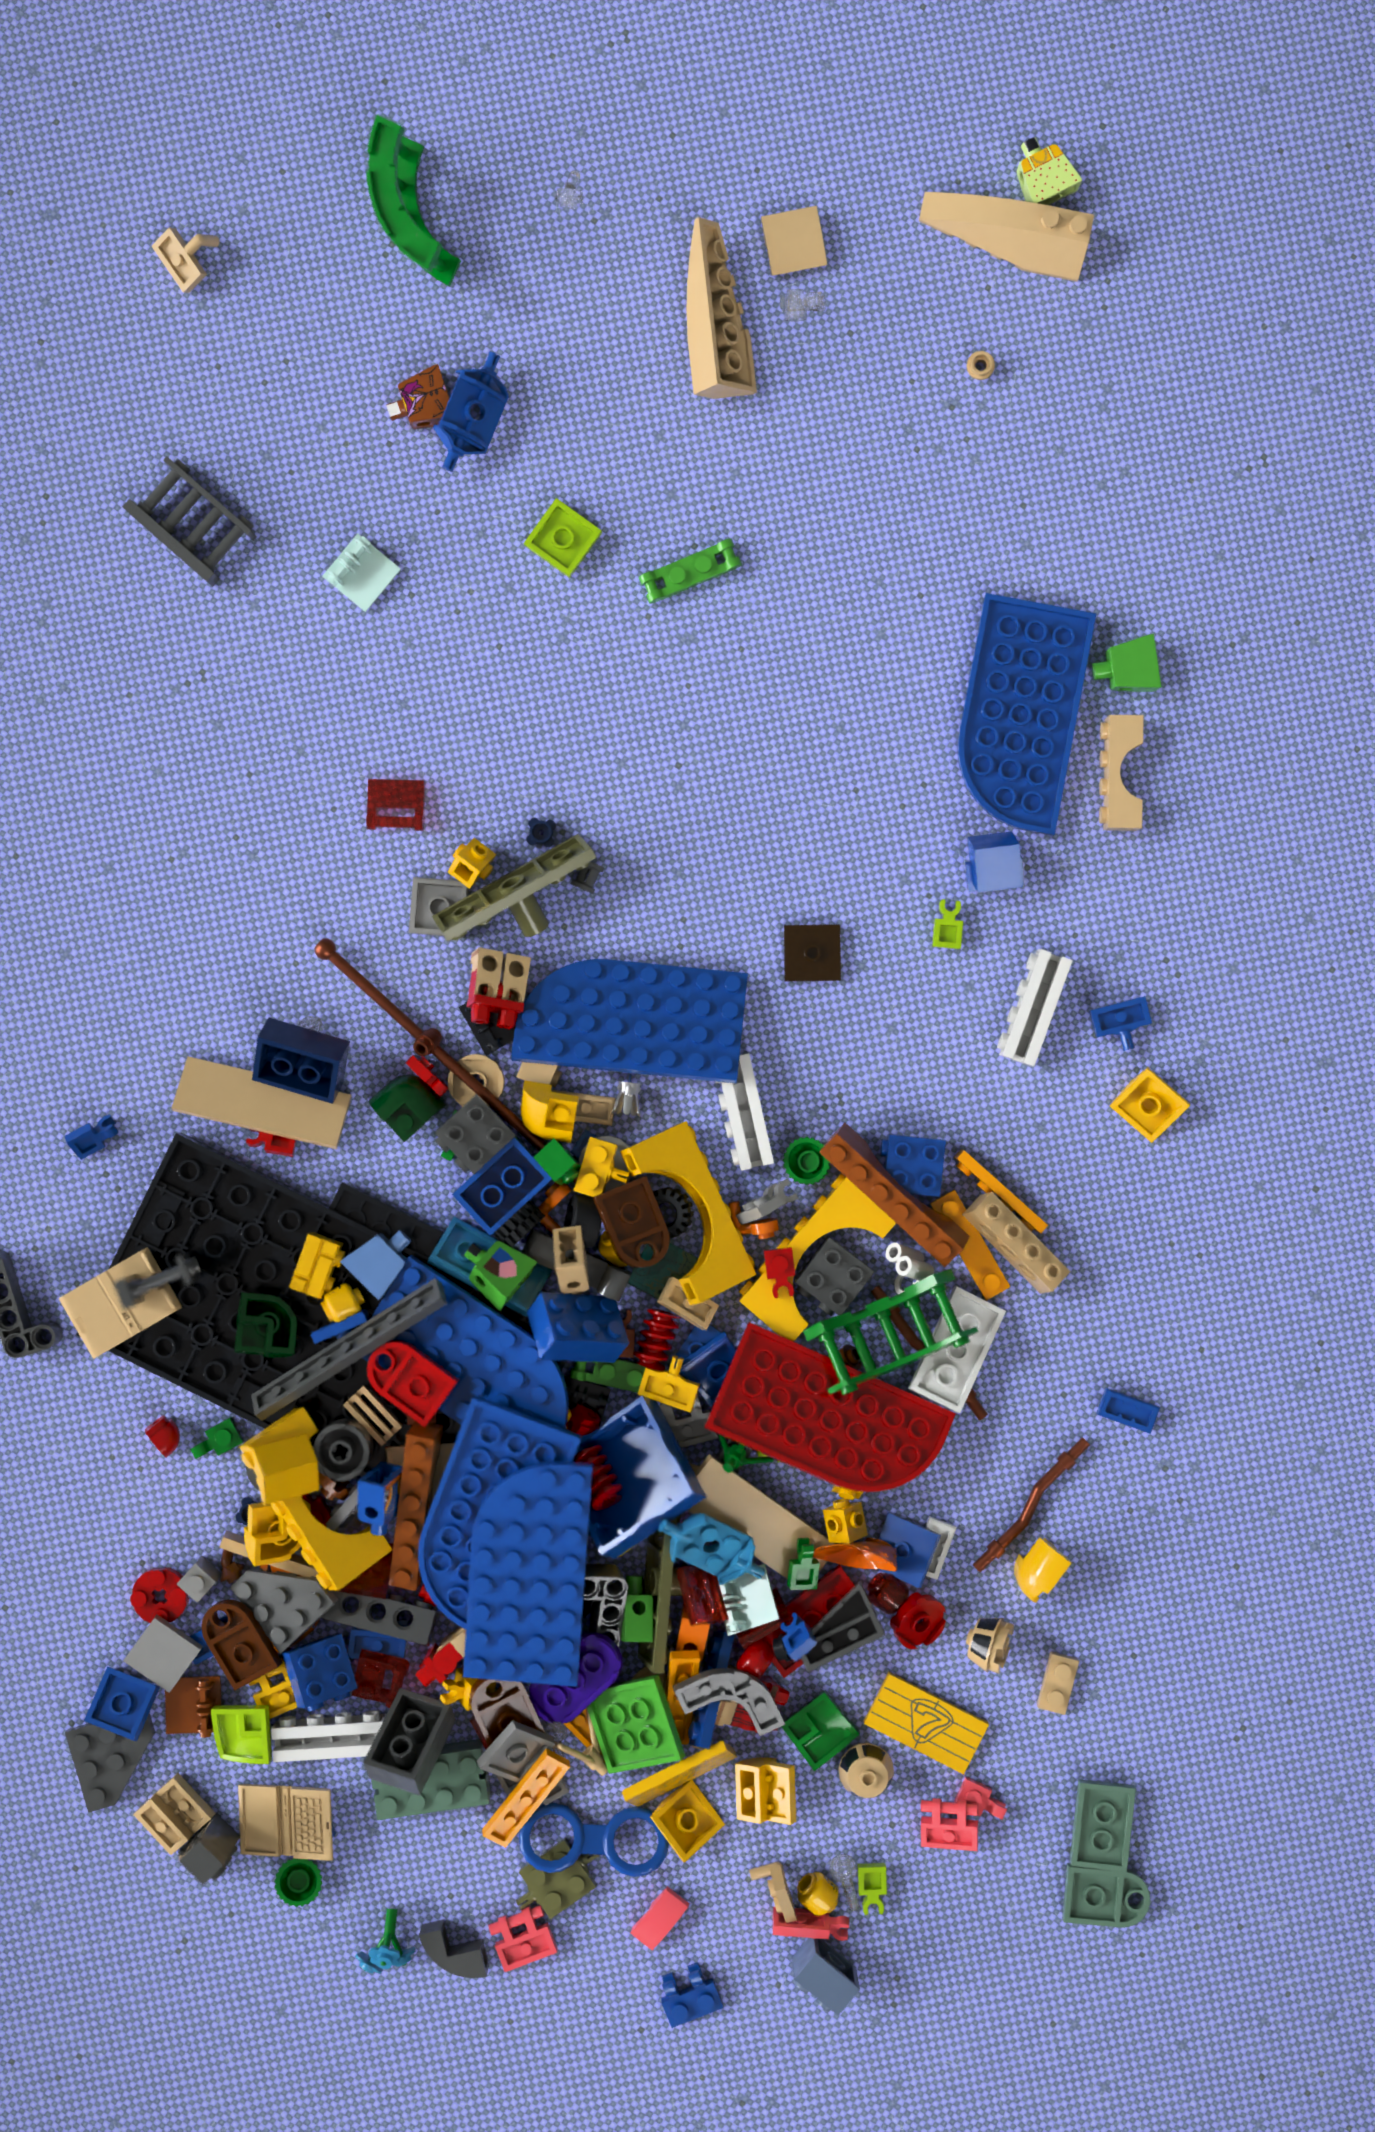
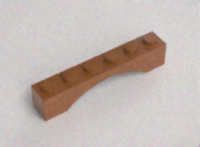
M844 1123L827 1140L819 1153L944 1267L964 1249L970 1236L952 1219L927 1207L906 1191L880 1164L867 1142L847 1123Z
M414 1421L406 1435L389 1586L416 1591L422 1580L418 1561V1547L422 1529L428 1516L431 1489L440 1453L443 1425L429 1423L428 1426L423 1427L417 1421Z

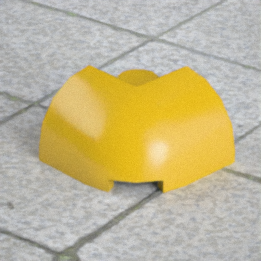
M524 1080L520 1105L524 1126L532 1134L549 1140L555 1138L561 1142L571 1143L579 1096L551 1092L552 1085Z
M303 1500L304 1504L310 1512L311 1504ZM263 1502L248 1504V1526L244 1527V1540L249 1559L254 1566L279 1563L292 1559L291 1555L301 1547L298 1540L294 1541L288 1534L286 1529L288 1524L283 1516L279 1517L275 1513L271 1503L263 1505Z
M1039 1537L1025 1557L1018 1554L1014 1563V1576L1021 1591L1032 1602L1037 1603L1039 1600L1037 1596L1043 1591L1049 1594L1071 1565V1562L1064 1554L1057 1550L1053 1543L1046 1538L1042 1539Z

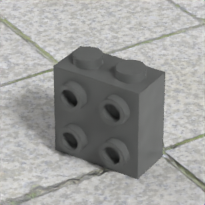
M475 1094L435 1131L438 1138L434 1141L446 1153L451 1150L458 1157L454 1162L465 1174L469 1170L475 1174L516 1135Z
M827 1236L794 1280L798 1284L796 1290L808 1299L811 1296L821 1302L819 1307L830 1316L834 1313L841 1315L874 1274V1270L830 1236Z

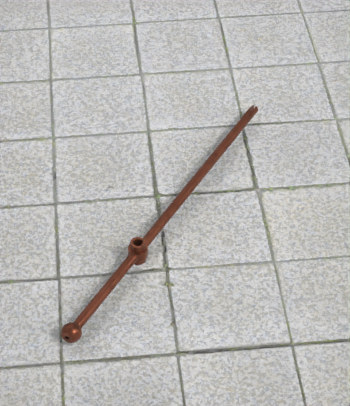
M323 938L315 946L314 951L318 958L332 962L415 1038L413 1049L419 1056L433 1054L538 1151H541L547 1145L541 1137L532 1134L517 1115L440 1046L442 1035L437 1029L430 1028L423 1031L336 952V945L332 940ZM578 1176L572 1181L576 1184Z

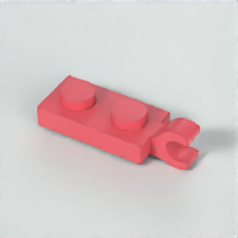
M773 1907V1935L829 1939V1934H832L837 1940H848V1929L840 1928H849V1917H829V1913L816 1916L808 1909L794 1908L797 1920L786 1923L783 1913H777L776 1908Z

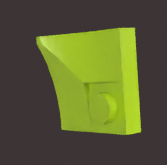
M215 1705L211 1709L214 1738L221 1759L249 1764H269L272 1761L269 1705Z

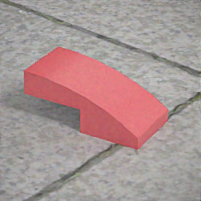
M667 1886L651 1903L649 1910L632 1927L630 1933L649 1949L653 1950L689 1907V1903Z

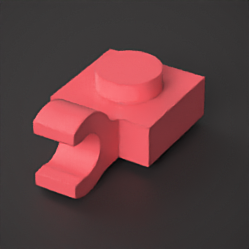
M967 1776L965 1777L954 1803H958V1800H966L967 1804H978V1816L980 1817L985 1809L993 1816L1003 1820L1007 1811L1005 1803L990 1797L992 1793L990 1787Z

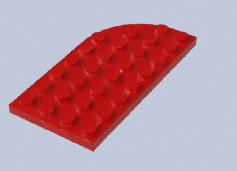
M748 1322L704 1428L840 1488L856 1492H880L899 1487L913 1480L930 1466L944 1445L956 1413L877 1378L858 1384V1389L849 1394L842 1395L841 1391L829 1394L827 1389L840 1383L829 1357ZM845 1365L851 1378L863 1374V1372Z

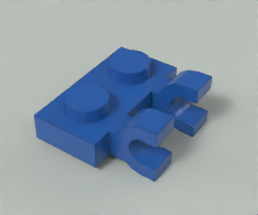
M698 1962L688 1966L690 1972L688 1977L692 1986L679 1991L672 1972L662 1976V1987L666 1996L661 1998V2003L671 2028L724 2008L714 1979L711 1978L705 1981Z

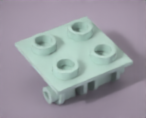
M357 533L322 577L366 612L399 573L401 568L376 549L368 539Z
M765 1564L759 1565L765 1568L764 1576L761 1575V1579L749 1573H744L742 1576L723 1585H719L718 1579L714 1581L728 1636L780 1619Z

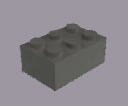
M400 1688L363 1762L369 1779L420 1796L456 1721L451 1704L444 1705L440 1700Z

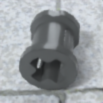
M591 862L589 866L579 870L576 879L572 880L570 884L594 894V884L599 873L603 872L604 867Z

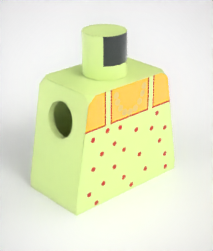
M1036 137L1028 139L1021 145L1026 158L1020 161L1017 168V176L1025 201L1051 205L1078 191L1082 179L1058 145L1052 144L1042 150Z

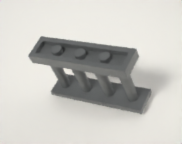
M166 456L163 461L172 469L143 503L140 501L136 505L129 498L122 507L208 584L214 587L220 580L214 573L217 569L215 567L216 564L244 533L254 541L257 537L251 530L254 526L243 515H240L238 518L234 516L188 475L191 470L179 459L173 462ZM182 478L193 489L165 521L161 520L157 523L150 517L154 513L152 510L175 483ZM203 496L214 506L213 509L185 540L182 538L178 542L172 536L175 532L173 528L200 497ZM224 515L235 526L207 558L203 557L199 560L193 555L196 550L194 547L219 518Z
M189 1253L176 1257L178 1266L144 1280L142 1278L137 1279L135 1274L113 1282L123 1309L126 1310L145 1301L143 1295L147 1294V1291L181 1277L184 1278L186 1285L198 1280L197 1273L201 1272V1268L196 1256L190 1257Z

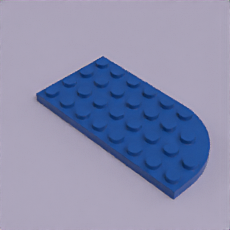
M986 593L983 600L958 734L957 755L959 768L972 797L992 817L1016 829L1054 836L1096 613Z
M413 1255L409 1256L406 1264L391 1284L371 1318L434 1278H437L442 1283L447 1304L389 1340H401L412 1344L459 1379L439 1410L462 1425L472 1397L476 1395L566 1429L569 1412L568 1392L564 1376L556 1360L540 1359L533 1335ZM373 1350L372 1352H370L362 1358L368 1362L371 1354L375 1350ZM380 1354L378 1358L380 1366L389 1369L392 1364L391 1358L387 1354Z
M473 1395L423 1526L418 1547L419 1569L429 1596L445 1616L466 1629L472 1532L476 1517L486 1497L504 1478L521 1468L549 1461L572 1462L582 1437L580 1434Z
M549 1461L532 1464L504 1478L486 1497L478 1512L472 1532L463 1677L577 1687L593 1473L592 1463Z

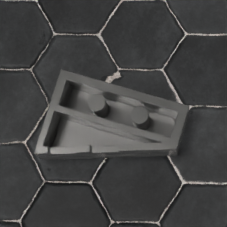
M861 1580L811 1628L817 1644L809 1653L803 1655L801 1659L807 1672H810L885 1636V1631Z
M216 1813L178 1851V1861L203 1886L210 1879L216 1881L226 1870L225 1866L232 1860L231 1856L237 1851L238 1848L235 1845L240 1835Z

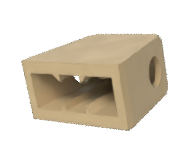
M581 1225L553 1229L555 1269L560 1291L563 1294L581 1295L589 1289L588 1263ZM574 1249L575 1258H567L565 1255L566 1251Z

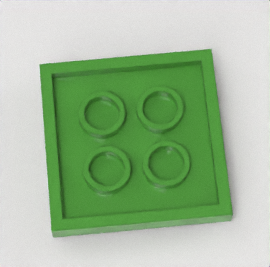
M659 1674L612 1684L587 1707L609 1774L680 1761L686 1756Z

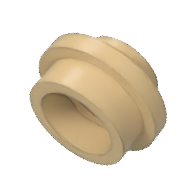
M985 351L974 352L968 358L967 372L976 380H985L992 375L995 361ZM981 362L985 365V369L980 371L976 368L975 364Z

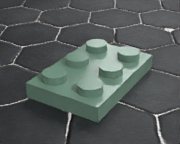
M1078 1779L1069 1860L1071 1866L1127 1872L1136 1793L1134 1785Z

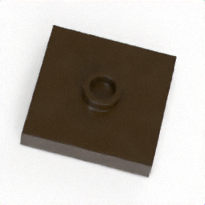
M840 924L784 925V982L841 981Z

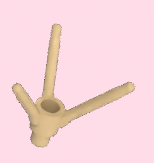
M587 1709L592 1745L583 1752L555 1742L556 1744L553 1747L578 1758L591 1770H596L603 1776L608 1770L603 1762L604 1757L600 1754L601 1750Z

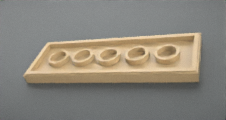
M187 1056L172 1104L173 1111L337 1149L351 1102V1094L339 1092L334 1103L331 1104L253 1081V1071Z
M710 1454L696 1470L695 1475L707 1497L688 1509V1511L692 1514L705 1513L753 1537L755 1543L753 1556L786 1579H788L789 1560L798 1559V1538H809V1544L814 1545V1550L822 1546L836 1544L829 1543L827 1536L736 1472H725L723 1463ZM817 1559L818 1562L820 1563V1566H819V1572H820V1570L824 1567V1565L827 1563V1561H824V1560H821V1559Z

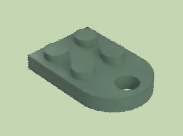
M1067 1863L1062 1913L1064 1923L1125 1928L1137 1924L1147 1914L1150 1906V1893L1144 1880L1136 1872L1127 1869V1872L1075 1867ZM1132 1893L1142 1894V1901L1139 1904L1131 1905L1128 1903V1898Z

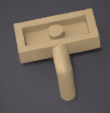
M169 227L152 245V248L182 292L190 293L207 275L194 256V253L201 246L217 247L220 241L215 235L196 234L186 244L177 229Z
M773 1862L749 1869L752 1881L772 1876V1879L767 1880L777 1913H783L786 1923L796 1921L793 1900L786 1882L783 1865L780 1862Z

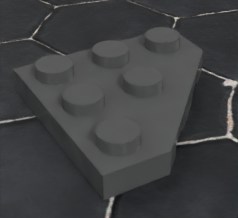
M260 1568L247 1570L230 1586V1589L240 1602L253 1612L255 1619L259 1622L265 1634L280 1654L290 1648L339 1601L332 1590L321 1586L317 1577L306 1578L297 1576V1574L280 1571L275 1573L266 1572Z
M150 1712L137 1741L130 1740L90 1723L65 1731L88 1813L113 1806L118 1802L147 1746L156 1733Z

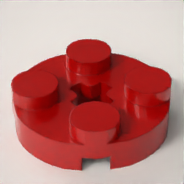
M168 1567L152 1568L143 1573L135 1582L130 1597V1602L136 1613L149 1623L152 1622L156 1615H159L167 1622L176 1620L184 1612L189 1602L188 1594L177 1585L183 1576L175 1569ZM162 1589L165 1590L166 1594L164 1597L167 1601H156L154 1590L158 1592Z
M915 1592L908 1597L907 1602L892 1617L890 1627L893 1629L895 1637L904 1647L918 1649L916 1645L924 1643L927 1646L934 1642L942 1633L946 1623L943 1619L946 1610L934 1596L928 1594L921 1595L919 1592Z

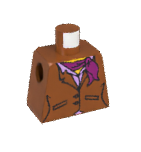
M435 364L397 385L402 399L386 404L392 421L408 416L412 429L429 428L439 425L450 398L438 364Z

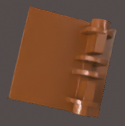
M221 1676L181 1677L170 1693L165 1690L166 1734L200 1733L202 1738L211 1736L213 1732L211 1709L215 1705H222Z

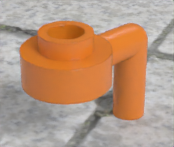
M555 1182L544 1193L548 1198L538 1207L545 1215L540 1222L552 1235L553 1229L561 1227L548 1213L572 1190L565 1183L561 1186Z
M739 1201L728 1203L731 1210V1220L735 1228L742 1235L752 1234L758 1235V1239L774 1237V1232L779 1230L777 1218L761 1219L741 1225L736 1217L741 1212Z

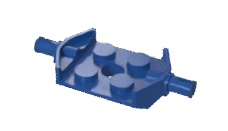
M489 352L484 367L481 369L456 370V373L459 374L439 425L433 426L435 432L448 449L447 457L442 465V468L447 471L453 472L458 458L463 457L464 454H486L509 398L505 385L497 378V373L494 372L500 356L494 352ZM473 404H477L481 411L480 417L477 420L473 419L470 414Z

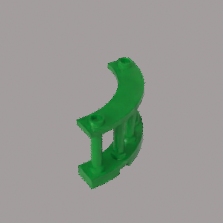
M376 115L368 142L367 153L369 154L368 170H366L368 192L376 217L384 232L404 255L422 267L435 279L450 287L461 260L443 249V245L434 239L425 225L418 204L417 173L424 146L404 137L405 128L401 125Z
M951 1269L934 1273L904 1288L905 1292L891 1298L887 1296L867 1304L863 1310L852 1314L849 1311L820 1321L803 1331L807 1342L819 1338L820 1343H824L840 1383L827 1389L829 1394L841 1391L842 1395L849 1394L858 1389V1384L909 1365L951 1345L954 1348H958L970 1342L969 1337L978 1333V1328L973 1327L962 1330L945 1292L947 1290L946 1284L955 1280ZM931 1293L932 1296L935 1295L952 1336L938 1343L935 1342L919 1305L921 1303L920 1297ZM902 1305L906 1309L909 1308L926 1347L909 1356H906L889 1317L892 1315L891 1310ZM872 1318L880 1322L896 1361L879 1368L876 1367L860 1330L862 1327L861 1323ZM845 1329L846 1333H850L866 1373L852 1378L834 1340L835 1332Z

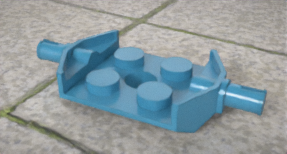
M705 1513L692 1514L683 1523L679 1522L677 1525L663 1519L659 1525V1531L672 1536L670 1539L671 1561L675 1562V1557L711 1573L717 1576L719 1585L734 1580L744 1573H749L758 1579H761V1575L764 1576L765 1574L764 1567L752 1562L755 1551L753 1537ZM717 1541L711 1546L704 1545L706 1542Z

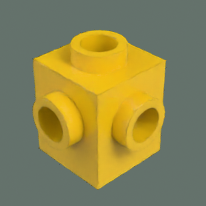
M473 838L467 845L462 843L454 852L453 857L455 859L448 873L470 889L480 878L485 880L494 869L491 863L497 854L476 838Z
M842 1498L834 1500L833 1506L823 1509L829 1543H851L868 1535L862 1502H850V1500Z

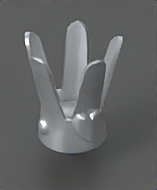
M632 1074L629 1075L628 1082L619 1081L617 1086L619 1093L611 1113L619 1114L623 1108L625 1115L631 1112L632 1116H636L637 1113L641 1117L638 1099L641 1084L631 1083Z

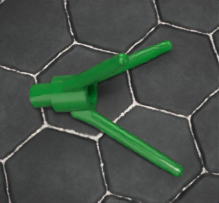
M718 1434L724 1449L725 1463L723 1464V1469L727 1473H732L735 1468L745 1464L774 1461L771 1457L745 1458L746 1450L744 1445L735 1444L729 1447L726 1437Z

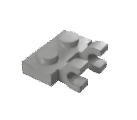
M785 1179L778 1184L770 1185L764 1190L763 1196L758 1199L754 1198L742 1205L744 1211L736 1215L740 1224L743 1225L763 1218L784 1204L797 1200L798 1196L796 1193L786 1196L783 1192L784 1187L790 1184L789 1180Z
M697 1395L691 1414L675 1418L672 1406L660 1403V1408L681 1448L718 1438L717 1433L704 1428L711 1409L702 1411L699 1395Z
M358 1483L349 1491L350 1497L344 1503L337 1505L330 1513L331 1518L326 1525L332 1531L344 1532L349 1526L359 1528L363 1523L358 1519Z

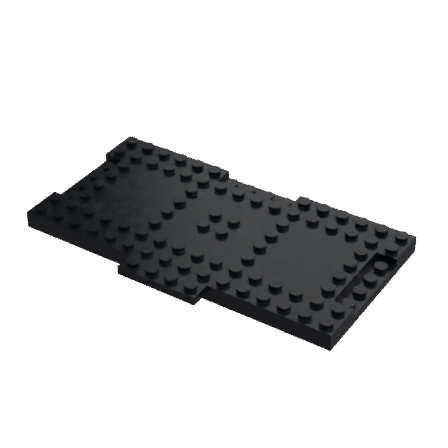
M181 1132L175 1134L109 1269L146 1247L149 1248L162 1272L178 1266L176 1261L178 1256L189 1253L190 1257L196 1256L201 1268V1272L197 1273L198 1280L186 1285L183 1277L169 1282L183 1308L108 1351L264 1429L294 1408L304 1407L318 1429V1432L309 1439L313 1448L316 1437L328 1424L338 1419H355L343 1404L362 1386L366 1385L402 1423L403 1427L382 1446L373 1438V1456L368 1465L359 1474L361 1477L381 1461L386 1462V1446L405 1445L406 1435L412 1426L407 1425V1414L380 1395L372 1387L367 1375L368 1362L363 1358L263 1421L254 1414L251 1397L253 1393L337 1341L334 1335L314 1344L311 1337L312 1332L330 1324L321 1306V1302L324 1299H318L289 1288L309 1233L314 1232L344 1243L342 1251L346 1252L345 1257H347L380 1233L390 1240L399 1230H402L412 1241L401 1252L407 1259L413 1255L531 1335L533 1333L528 1315L525 1317L507 1306H504L499 1311L480 1291L427 1263L444 1231L345 1182L341 1183L329 1206ZM343 1264L340 1268L335 1266L332 1277L336 1278V1282L333 1288L343 1283L349 1284L352 1289L358 1287L365 1301L360 1306L362 1310L367 1309L370 1317H372L383 1297L378 1300ZM242 1292L276 1296L282 1298L281 1300L290 1306L294 1315H296L297 1322L294 1355L290 1357H262V1355L234 1353L237 1314ZM360 1325L355 1326V1327H353V1328H351V1329L354 1330V1329H356L357 1327H359ZM556 1360L562 1372L566 1361ZM364 1394L360 1396L391 1430L394 1426ZM354 1402L353 1405L380 1432V1434L384 1436L385 1433L361 1409V1407L356 1402ZM438 1410L436 1413V1424L443 1425L441 1444L455 1443L462 1425ZM342 1444L338 1448L339 1452L344 1451L345 1454L349 1451Z

